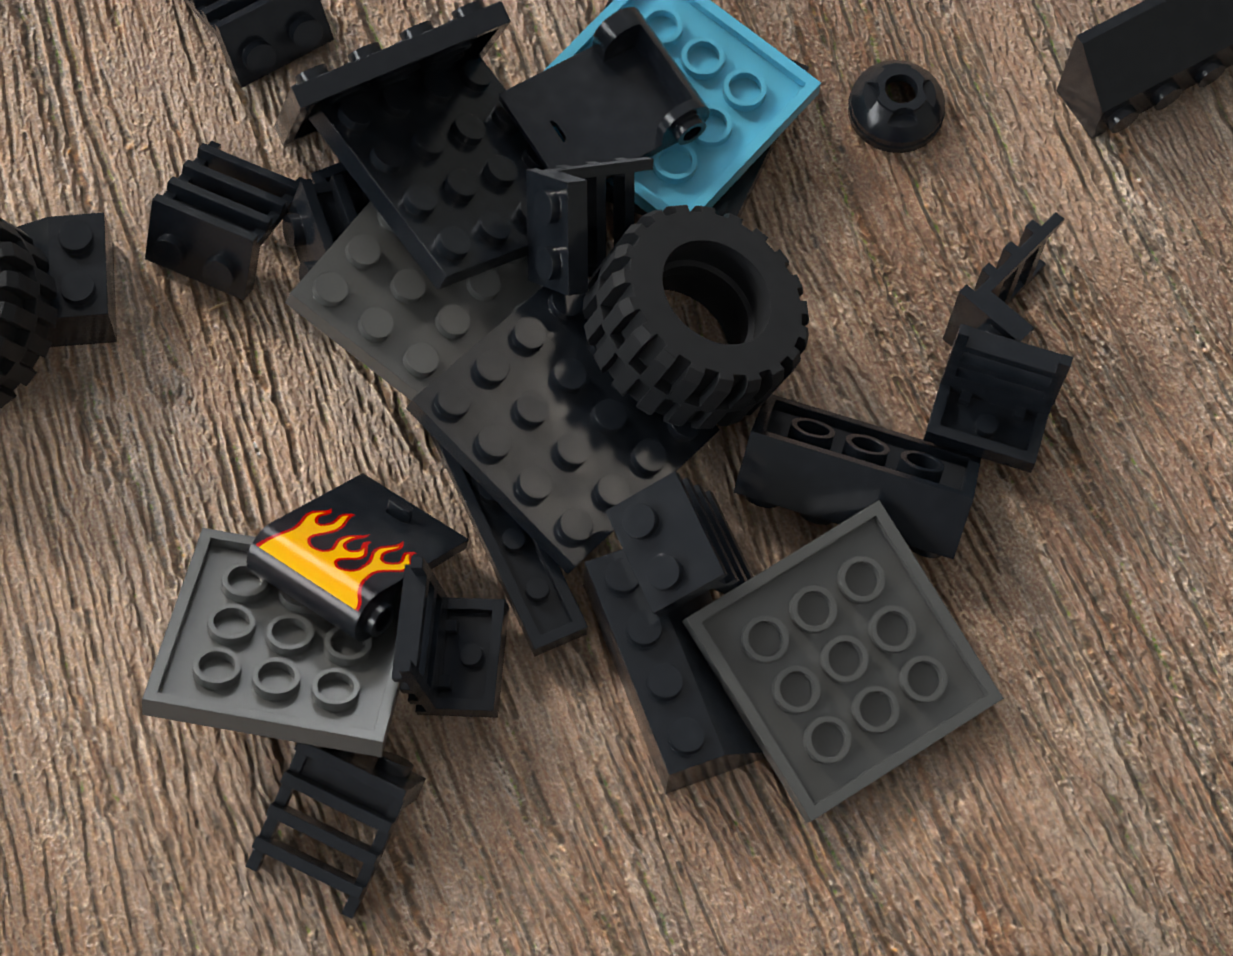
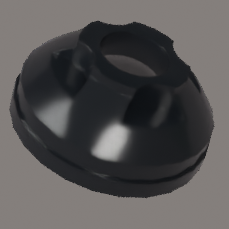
M900 60L883 61L870 66L856 80L848 99V116L855 132L874 148L892 153L911 152L927 145L940 131L945 116V98L937 79L921 66ZM896 81L906 82L913 87L916 97L908 103H897L887 96L885 87Z

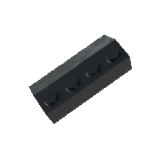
M1144 0L1076 36L1056 91L1091 139L1108 130L1112 133L1124 130L1137 119L1140 113L1152 107L1156 110H1161L1169 106L1179 98L1182 91L1195 84H1198L1199 87L1211 84L1224 73L1227 67L1233 65V0Z
M771 394L761 405L752 427L734 493L744 495L750 503L759 507L775 508L780 506L799 512L805 520L819 525L841 524L880 500L903 539L914 553L927 558L943 556L954 560L974 499L981 458Z
M623 549L586 561L583 580L584 589L665 794L766 758L682 623L684 619L713 602L709 590L660 617L653 614Z

